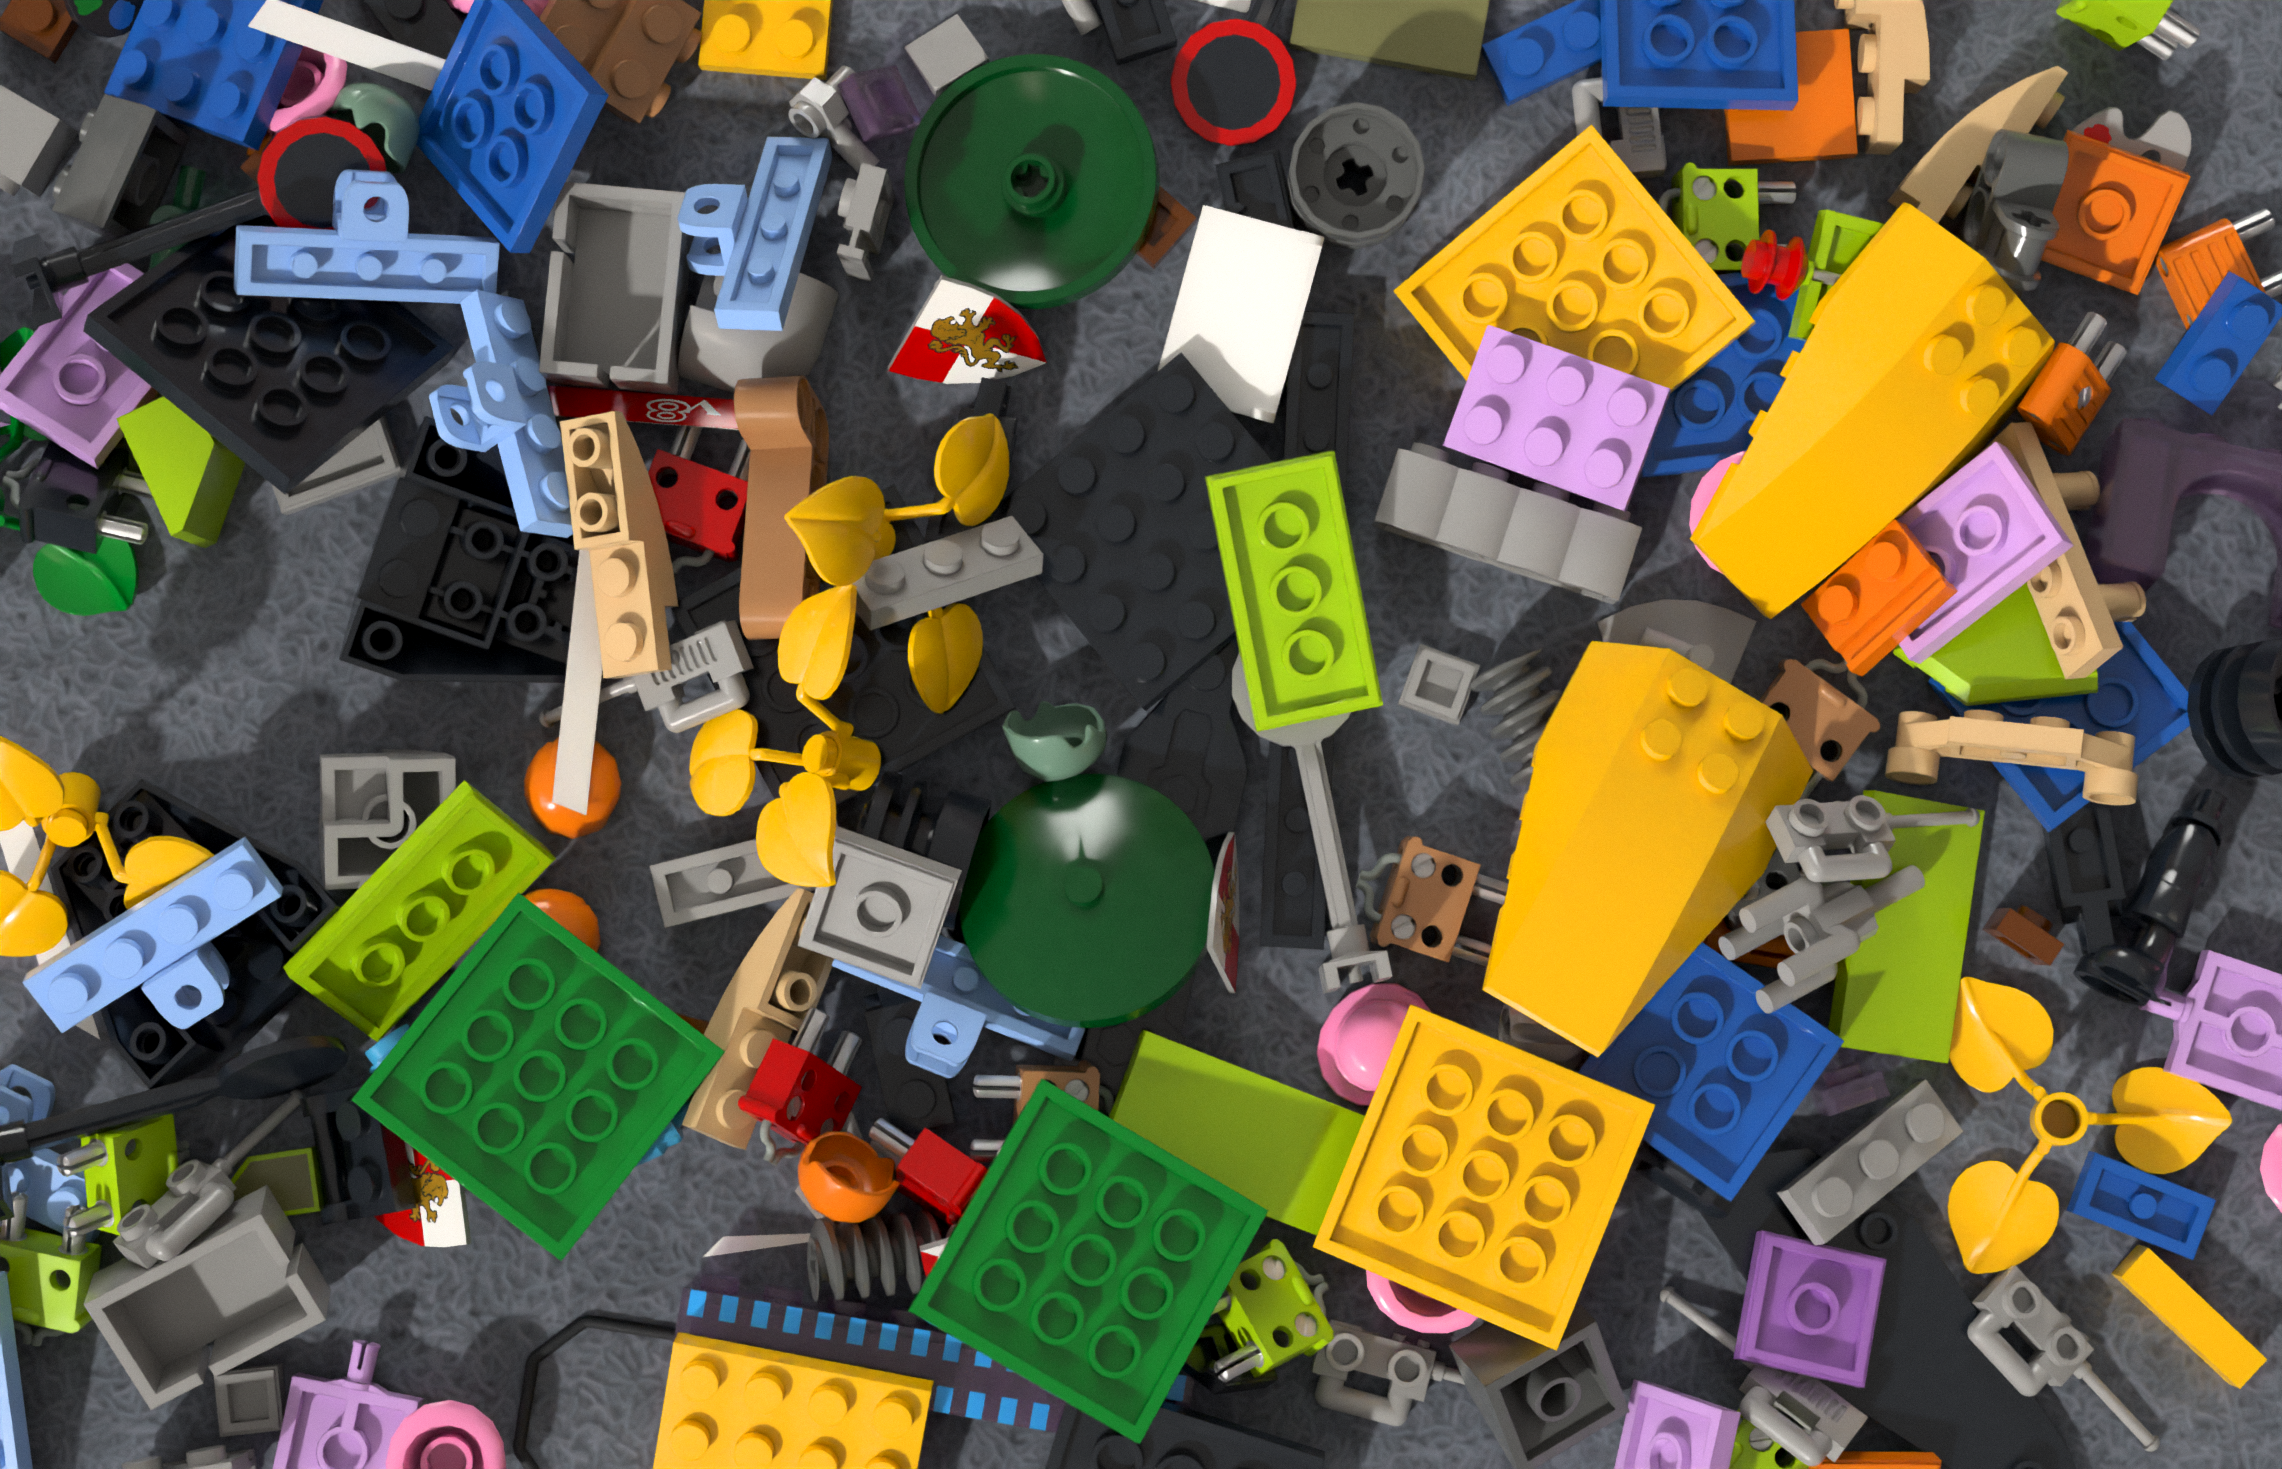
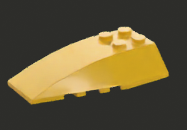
M1905 202L1901 204L1819 301L1809 320L1811 324L1815 325L1800 353L1792 351L1780 373L1786 380L1769 411H1759L1748 431L1753 437L1751 444L1739 465L1733 462L1730 464L1690 538L1757 610L1769 619H1772L1869 543L1894 519L1900 518L1972 461L2018 407L2053 352L2054 339L1986 258L1911 204Z
M1591 641L1534 748L1531 762L1533 772L1530 786L1523 799L1519 817L1522 823L1516 850L1511 855L1506 877L1509 879L1504 905L1499 910L1482 990L1592 1055L1599 1057L1764 874L1777 847L1766 825V820L1775 806L1794 805L1800 799L1813 770L1782 714L1669 648Z

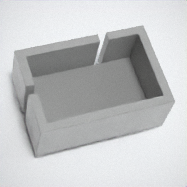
M565 182L556 200L552 238L564 252L575 253V260L573 263L564 252L551 251L539 373L550 383L608 389L610 379L621 390L678 394V361L684 331L690 272L687 254H689L693 241V235L686 234L680 230L677 219L686 192Z
M268 1185L234 1201L222 1215L174 1259L169 1261L158 1260L148 1270L123 1258L93 1274L83 1305L150 1410L204 1383L211 1353L207 1346L208 1343L214 1341L209 1368L213 1375L217 1377L326 1320L331 1288L304 1244L301 1243L293 1247L296 1231Z

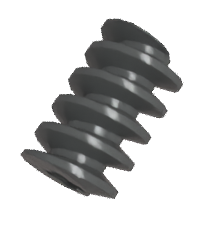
M1542 649L1484 671L1470 684L1472 691H1492L1494 694L1481 706L1480 711L1482 715L1503 716V719L1489 732L1491 738H1512L1513 743L1499 755L1501 762H1521L1523 765L1509 779L1511 786H1530L1533 772L1531 762L1535 745L1552 715L1548 709L1562 696L1561 690H1540L1539 685L1553 672L1551 666H1530L1529 661Z
M921 1210L915 1214L911 1225L904 1213L895 1212L890 1216L885 1227L881 1217L876 1214L874 1217L864 1220L861 1231L857 1223L839 1221L836 1232H834L831 1223L826 1218L815 1220L807 1246V1274L814 1301H818L822 1283L829 1282L835 1299L843 1300L847 1283L850 1280H855L861 1297L868 1298L874 1278H880L887 1296H893L899 1276H906L912 1294H917L922 1286L925 1274L919 1246L943 1239L941 1229L938 1228L933 1215L928 1210Z

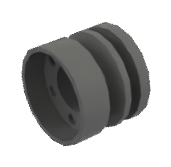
M1354 102L1327 109L1307 124L1293 147L1287 186L1294 214L1307 232L1325 237L1324 243L1329 246L1356 250L1379 245L1402 228L1421 195L1425 165L1420 143L1404 120L1381 106ZM1351 166L1356 174L1367 172L1370 176L1363 186V195L1356 196L1351 188L1340 190L1337 184L1343 179L1344 167Z

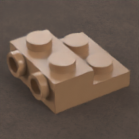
M549 0L539 17L543 24L608 93L609 96L603 108L624 121L640 123L644 115L653 118L660 112L671 91V86L664 82L675 60L684 63L691 57L702 36V32L694 27L702 13L682 0Z

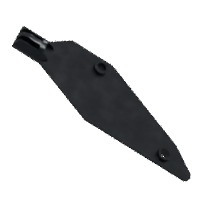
M1650 1145L1647 1149L1650 1153L1695 1182L1690 1189L1658 1167L1644 1160H1641L1635 1169L1636 1172L1700 1212L1746 1282L1748 1280L1757 1231L1763 1230L1811 1241L1777 1194L1778 1191L1821 1158V1156L1808 1148L1765 1153L1731 1202ZM1882 1197L1826 1244H1823L1887 1259L1865 1387L1856 1388L1826 1380H1818L1859 1411L1923 1452H1934L1942 1460L1941 1463L1950 1469H2024L2027 1467L2030 1469H2076L2069 1448L2035 1397H2028L2019 1393L1969 1339L1967 1334L1968 1326L1979 1313L1914 1216Z

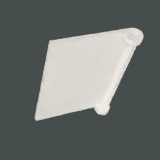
M1203 205L1158 371L1182 352L1230 411L1274 423L1325 237Z

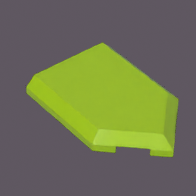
M2027 582L1921 664L1909 660L1899 644L1893 650L1894 655L1912 668L1918 667L1946 687L1945 691L1965 706L2098 692L2097 669L2086 678L2065 679L2034 599L2028 589Z

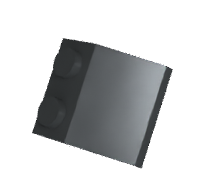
M104 94L99 107L92 108L82 123L79 134L82 145L72 166L67 165L64 167L56 180L53 190V197L56 202L52 211L71 223L112 239L152 224L190 137L157 110L140 103Z
M1578 1301L1575 1304L1557 1351L1490 1322H1486L1449 1344L1469 1394L1514 1469H1535L1630 1412L1598 1324Z

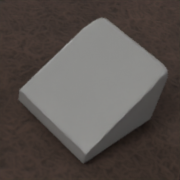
M958 14L904 47L936 99L959 78L990 62L987 54Z

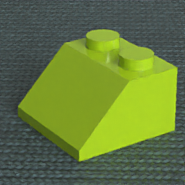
M164 396L116 418L170 535L202 548L215 544L245 462Z

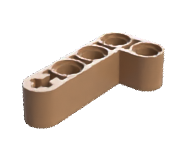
M804 375L740 379L735 386V419L741 436L750 448L739 596L741 627L748 640L780 638L782 628L793 610L802 601L820 593L821 577L813 568L802 542L784 519V515L803 499L827 485L829 455L828 421L822 404Z

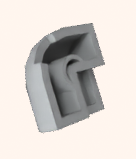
M716 249L712 251V254L721 253V251ZM799 273L783 331L719 329L714 308L724 276H704L695 306L690 305L683 331L678 361V370L681 377L734 393L736 383L740 379L809 375L822 350L839 296L836 290L817 279Z
M382 749V753L320 754V814H318L321 873L325 890L359 889L456 789V763L454 756L442 752L411 749Z

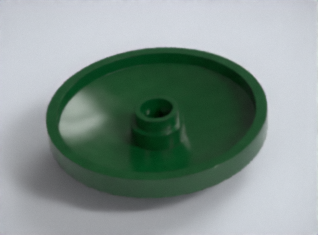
M1024 54L1001 58L968 72L950 85L935 100L922 118L908 151L904 177L905 201L913 231L920 245L938 269L946 277L970 283L1000 296L1016 309L1031 310L1061 306L1079 300L1097 291L1117 276L1133 259L1150 230L1157 208L1160 185L1156 149L1151 134L1132 100L1117 84L1096 69L1079 61L1049 54Z
M1078 774L1060 781L1043 782L1014 797L980 831L959 903L961 928L972 958L983 977L1000 996L1017 1009L1034 1018L1065 1027L1097 1028L1117 1025L1147 1014L1164 1004L1189 981L1198 969L1207 953L1209 911L1215 874L1214 867L1201 834L1188 816L1170 799L1142 783L1107 774Z

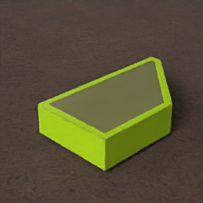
M315 1146L249 1156L231 1179L232 1183L236 1186V1189L233 1191L234 1201L268 1185L286 1216L321 1211L320 1206L325 1205Z

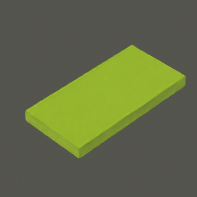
M1331 450L1205 476L1255 730L1258 732L1383 706L1335 451Z
M464 780L283 968L290 979L378 1042L496 921L518 892L522 894L556 858L546 846Z
M1876 790L1863 791L1864 796L1878 801L1885 812L1891 813L1893 816L1959 812L1968 809V807ZM1976 809L1980 814V821L1973 827H1969L1967 824L1893 828L1892 833L1896 841L1888 852L1892 861L1891 872L1884 878L1850 880V884L1861 885L1863 889H1866L1909 865H1914L1922 872L1925 885L1922 889L1876 912L1874 915L1879 927L1876 935L1861 942L1859 949L1854 954L1838 962V973L1835 980L1828 1030L1844 1040L1841 1047L1948 1064L1985 814L1984 810Z
M1141 1030L1109 1118L1269 1210L1266 1217L1317 1236L1365 1116L1154 1033Z

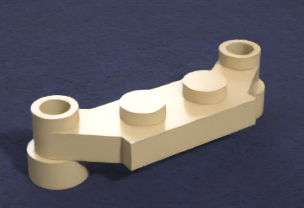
M1968 710L1964 712V717L1950 716L1948 720H1938L1935 715L1925 712L1905 711L1899 713L1895 747L1890 748L1887 755L1885 776L1890 780L1917 785L1934 784L1938 779L1940 757H1954L2079 770L2085 772L2084 799L2106 805H2130L2136 802L2138 775L2132 772L2135 736L2116 731H2102L2092 736L2084 733L2083 729L2070 728L2069 721L2056 717H2033L2030 719V724L2004 722L2002 714L1987 710Z

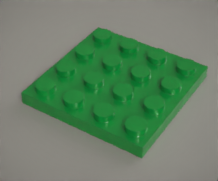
M518 892L352 1098V1101L562 1261L725 1051Z
M1041 1078L907 1311L1133 1442L1140 1444L1269 1210Z

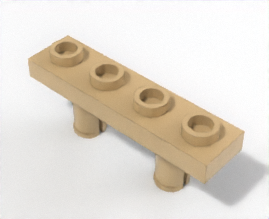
M2010 423L1980 453L1996 441L2006 446L2074 545L2028 580L2027 586L2034 599L2065 679L2086 678L2123 648L2114 622H2133L2137 620L2136 617L2141 616L2146 608L2145 593L2142 587L2135 581L2098 584L2068 511H2084L2090 509V505L2096 504L2100 496V487L2096 476L2091 471L2052 473L2032 423Z

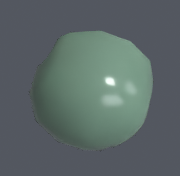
M366 82L346 84L339 91L334 105L324 115L348 120L356 125L358 129L363 130L372 138L384 157L386 171L398 174L405 173L419 136L420 125L417 113L406 99L390 88Z
M1042 701L1035 716L1029 720H1024L1020 712L1011 710L1002 726L1010 752L1022 771L1046 782L1064 780L1083 772L1097 761L1103 754L1107 744V729L1104 720L1094 707L1078 703L1053 706L1047 701Z

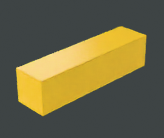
M2138 1244L2111 1273L2228 1384L2241 1389L2267 1361L2251 1343L2148 1247Z

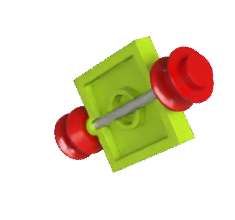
M1827 209L1819 210L1808 254L1801 237H1793L1786 247L1777 245L1775 232L1768 229L1759 240L1752 239L1749 242L1742 260V277L1748 278L1749 290L1754 294H1758L1767 283L1775 285L1776 296L1782 301L1788 299L1799 289L1788 337L1807 341L1815 326L1809 320L1819 301L1884 224Z

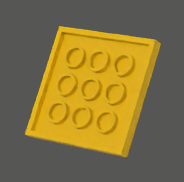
M1592 124L1393 290L1466 381L1487 325H1491L1670 388L1672 393L1756 324L1755 320Z
M1410 1004L1313 1247L1557 1351L1656 1104Z
M678 1332L673 1342L653 1469H918L934 1381Z

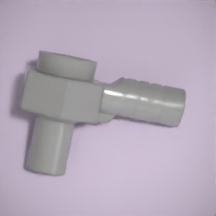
M841 66L826 83L815 77L809 81L789 101L792 108L789 110L788 115L793 126L804 136L812 139L817 138L819 135L823 138H829L830 144L835 151L859 174L861 163L875 166L880 160L851 132V122L846 118L849 111L843 101L860 84V79L850 67Z

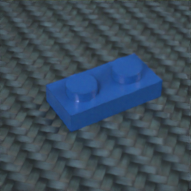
M1576 0L1482 45L1481 53L1507 106L1602 62L1600 0Z
M2229 271L2159 371L2155 380L2213 416L2282 317V304Z
M2089 1151L2066 1211L2194 1260L2216 1200L2109 1157Z

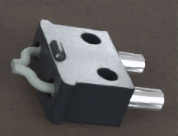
M50 440L41 458L28 462L20 471L8 470L3 478L2 485L11 489L10 500L12 505L19 509L20 537L24 543H32L35 540L97 554L105 537L142 545L148 536V525L146 523L115 516L126 493L153 499L143 475L129 471V451L114 448L100 467L96 469ZM34 471L20 499L21 487L17 481L29 477Z

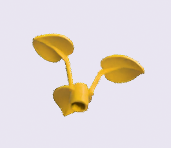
M988 413L984 416L968 417L961 420L946 433L940 442L935 458V482L938 490L944 495L936 503L885 509L883 494L875 482L866 477L849 476L816 490L786 513L784 519L802 542L813 568L824 581L831 585L842 587L851 585L868 571L874 560L889 556L892 553L896 536L894 528L889 524L891 521L942 515L948 513L952 508L959 523L966 526H975L991 516L1003 498L1009 477V449L1002 425L994 414ZM955 602L949 604L943 611L942 607L927 611L929 617L918 621L914 625L908 642L909 669L916 689L926 706L933 712L940 714L949 710L956 703L971 682L978 668L983 649V633L977 615L966 604Z
M852 584L844 587H833L802 601L785 622L778 646V667L782 678L786 682L798 684L796 691L798 701L832 730L824 731L809 738L802 754L755 748L758 734L757 720L749 712L736 709L705 722L693 742L690 755V788L693 797L705 813L715 816L732 815L740 810L748 800L755 783L756 771L754 761H770L804 766L808 772L797 774L790 782L782 783L779 787L780 798L772 800L763 808L758 819L756 832V847L762 865L768 872L780 880L798 886L830 887L836 885L833 866V845L837 812L832 788L856 791L866 790L876 780L881 766V755L877 745L872 741L851 736L853 725L840 721L816 700H825L835 692L847 668L857 599V586Z
M0 736V831L13 829L24 820L31 827H36L41 823L46 833L45 842L36 866L26 884L14 874L0 870V956L25 957L41 954L54 948L64 937L69 921L64 903L54 894L38 890L44 880L57 845L63 847L77 846L88 839L93 831H96L114 879L128 884L124 894V905L127 910L215 855L206 848L189 840L161 835L149 837L134 845L126 855L124 867L108 829L109 815L105 812H98L101 798L98 784L91 777L82 773L67 772L58 775L42 759L20 745Z
M1973 977L1962 978L1959 985L1949 1060L1959 1077L1969 1086L1981 1092H1996L2005 1087L2015 1077L2017 1082L2036 1101L2030 1113V1126L2034 1135L2039 1139L2036 1147L2022 1164L2017 1174L2003 1162L1984 1161L1965 1169L1952 1185L1947 1206L1948 1218L1965 1268L1974 1274L2006 1270L2027 1260L2048 1242L2057 1226L2059 1201L2055 1192L2050 1187L2028 1179L2043 1157L2049 1153L2052 1146H2063L2078 1141L2085 1134L2088 1125H2117L2114 1143L2120 1156L2127 1163L2149 1174H2167L2181 1170L2194 1162L2214 1139L2232 1123L2231 1114L2220 1100L2200 1083L2164 1072L2163 1068L2159 1067L2135 1069L2117 1079L2112 1089V1101L2117 1113L2087 1112L2083 1102L2069 1093L2057 1092L2048 1095L2045 1089L2035 1083L2025 1072V1070L2036 1068L2045 1062L2052 1049L2054 1029L2044 1007L2032 996L2016 988L1985 982Z

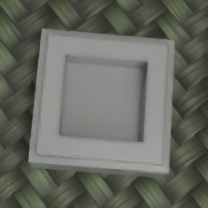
M1419 644L1397 705L1458 726L1471 692L1470 684L1475 680L1480 665Z
M282 1363L235 1368L217 1377L214 1376L220 1437L281 1430L286 1408Z

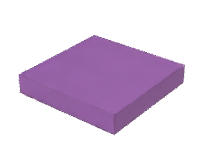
M1763 1230L1757 1231L1733 1359L1856 1388H1864L1887 1259L1823 1244L1815 1246L1811 1241Z

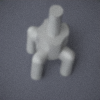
M1909 865L1866 889H1863L1861 885H1853L1847 881H1838L1823 889L1821 882L1810 881L1804 876L1742 908L1739 912V917L1743 926L1720 937L1718 941L1719 948L1728 960H1734L1780 935L1785 936L1788 946L1795 955L1778 963L1777 971L1780 979L1756 991V1000L1759 1007L1765 1013L1770 1014L1832 981L1838 973L1837 962L1854 954L1859 949L1861 942L1876 935L1879 927L1874 914L1922 889L1925 885L1924 876L1916 866Z

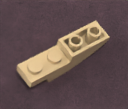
M1834 0L1836 9H1844V29L1869 30V34L1861 35L1858 45L1857 66L1859 72L1867 73V97L1860 96L1857 102L1855 116L1856 134L1866 135L1865 154L1890 155L1903 142L1904 93L1917 94L1930 80L1929 38L1923 1Z
M2059 66L2039 72L2000 91L1972 110L1944 134L1910 170L1888 202L1897 208L1903 202L1911 204L1937 224L1943 215L1953 220L1973 192L1974 187L1967 183L1966 180L1968 179L1976 184L1986 152L1995 133L2000 129L2029 133L2034 124L2044 129L2065 99V96L2057 92V89L2068 72Z
M619 411L560 421L574 549L589 551L603 678H624L672 670L665 609L678 607L674 572L658 502L633 434L622 412Z
M797 888L776 912L737 969L704 1033L705 1037L725 1052L696 1088L682 1125L735 1148L746 1150L757 1122L756 1119L739 1109V1098L746 1095L772 1039L788 1043L792 1030L799 1031L808 1010L817 1007L832 969L834 958L797 946L814 896L813 893Z

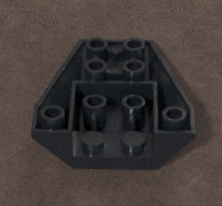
M428 416L424 417L396 478L355 594L339 660L400 681L565 683L579 550L574 549L573 535L564 538L520 531L497 445L486 452L452 446L439 436L435 419ZM602 669L601 683H606L607 678H603Z
M141 779L107 812L109 815L108 829L124 867L129 850L137 843L149 837L162 835L183 838L206 848L214 855L246 837L283 887L281 897L211 940V943L221 954L230 971V982L227 989L224 990L225 999L222 1007L192 1026L180 1029L170 1024L159 1013L142 991V983L100 1009L112 1045L149 1089H154L176 1083L234 1057L303 989V987L289 978L283 966L341 907L305 865ZM93 831L92 835L79 845L71 847L50 868L61 900L67 909L68 920L76 942L127 911L124 905V894L128 884L114 879L96 831Z

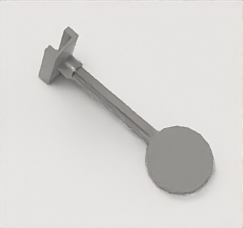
M1239 652L1232 669V697L1241 719L1259 737L1281 746H1291L1296 751L1332 930L1327 932L1332 960L1323 963L1318 968L1323 994L1335 992L1341 987L1338 971L1342 970L1348 971L1350 984L1363 981L1361 967L1367 965L1370 966L1373 983L1387 981L1392 977L1388 952L1370 951L1365 924L1358 925L1321 742L1324 739L1331 737L1348 720L1351 712L1257 732L1254 728Z

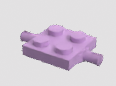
M2202 950L2191 984L2182 995L2163 989L2158 1000L2164 1001L2165 1005L2149 1000L2145 1006L2138 1005L2140 1010H2146L2174 1020V1037L2163 1071L2282 1111V974L2211 950Z
M353 1340V1350L347 1377L328 1379L299 1372L292 1376L273 1469H386L385 1463L391 1438L404 1418L422 1407L424 1398L391 1392L372 1382L381 1345L375 1342L367 1344L368 1341Z

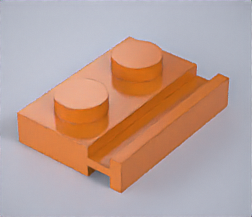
M1894 519L1810 595L1801 606L1833 649L1839 652L1845 659L1848 669L1852 673L1863 677L1958 591L1953 584L1945 579L1940 572V567L1908 526Z

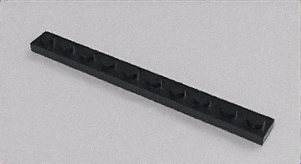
M1304 311L1287 372L1283 460L1331 450L1335 451L1344 503L1346 505L1355 313ZM1334 734L1321 742L1331 792ZM1269 741L1259 946L1324 950L1326 896L1296 751L1291 746H1281Z

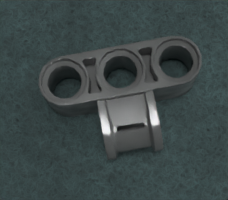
M2000 129L1995 133L1989 144L1957 238L1986 258L2012 291L2021 299L2024 290H2035L2039 286L2041 274L2038 271V266L2048 240L2056 238L2060 229L2059 223L2052 212L2067 172L2069 152L2067 143L2063 140Z

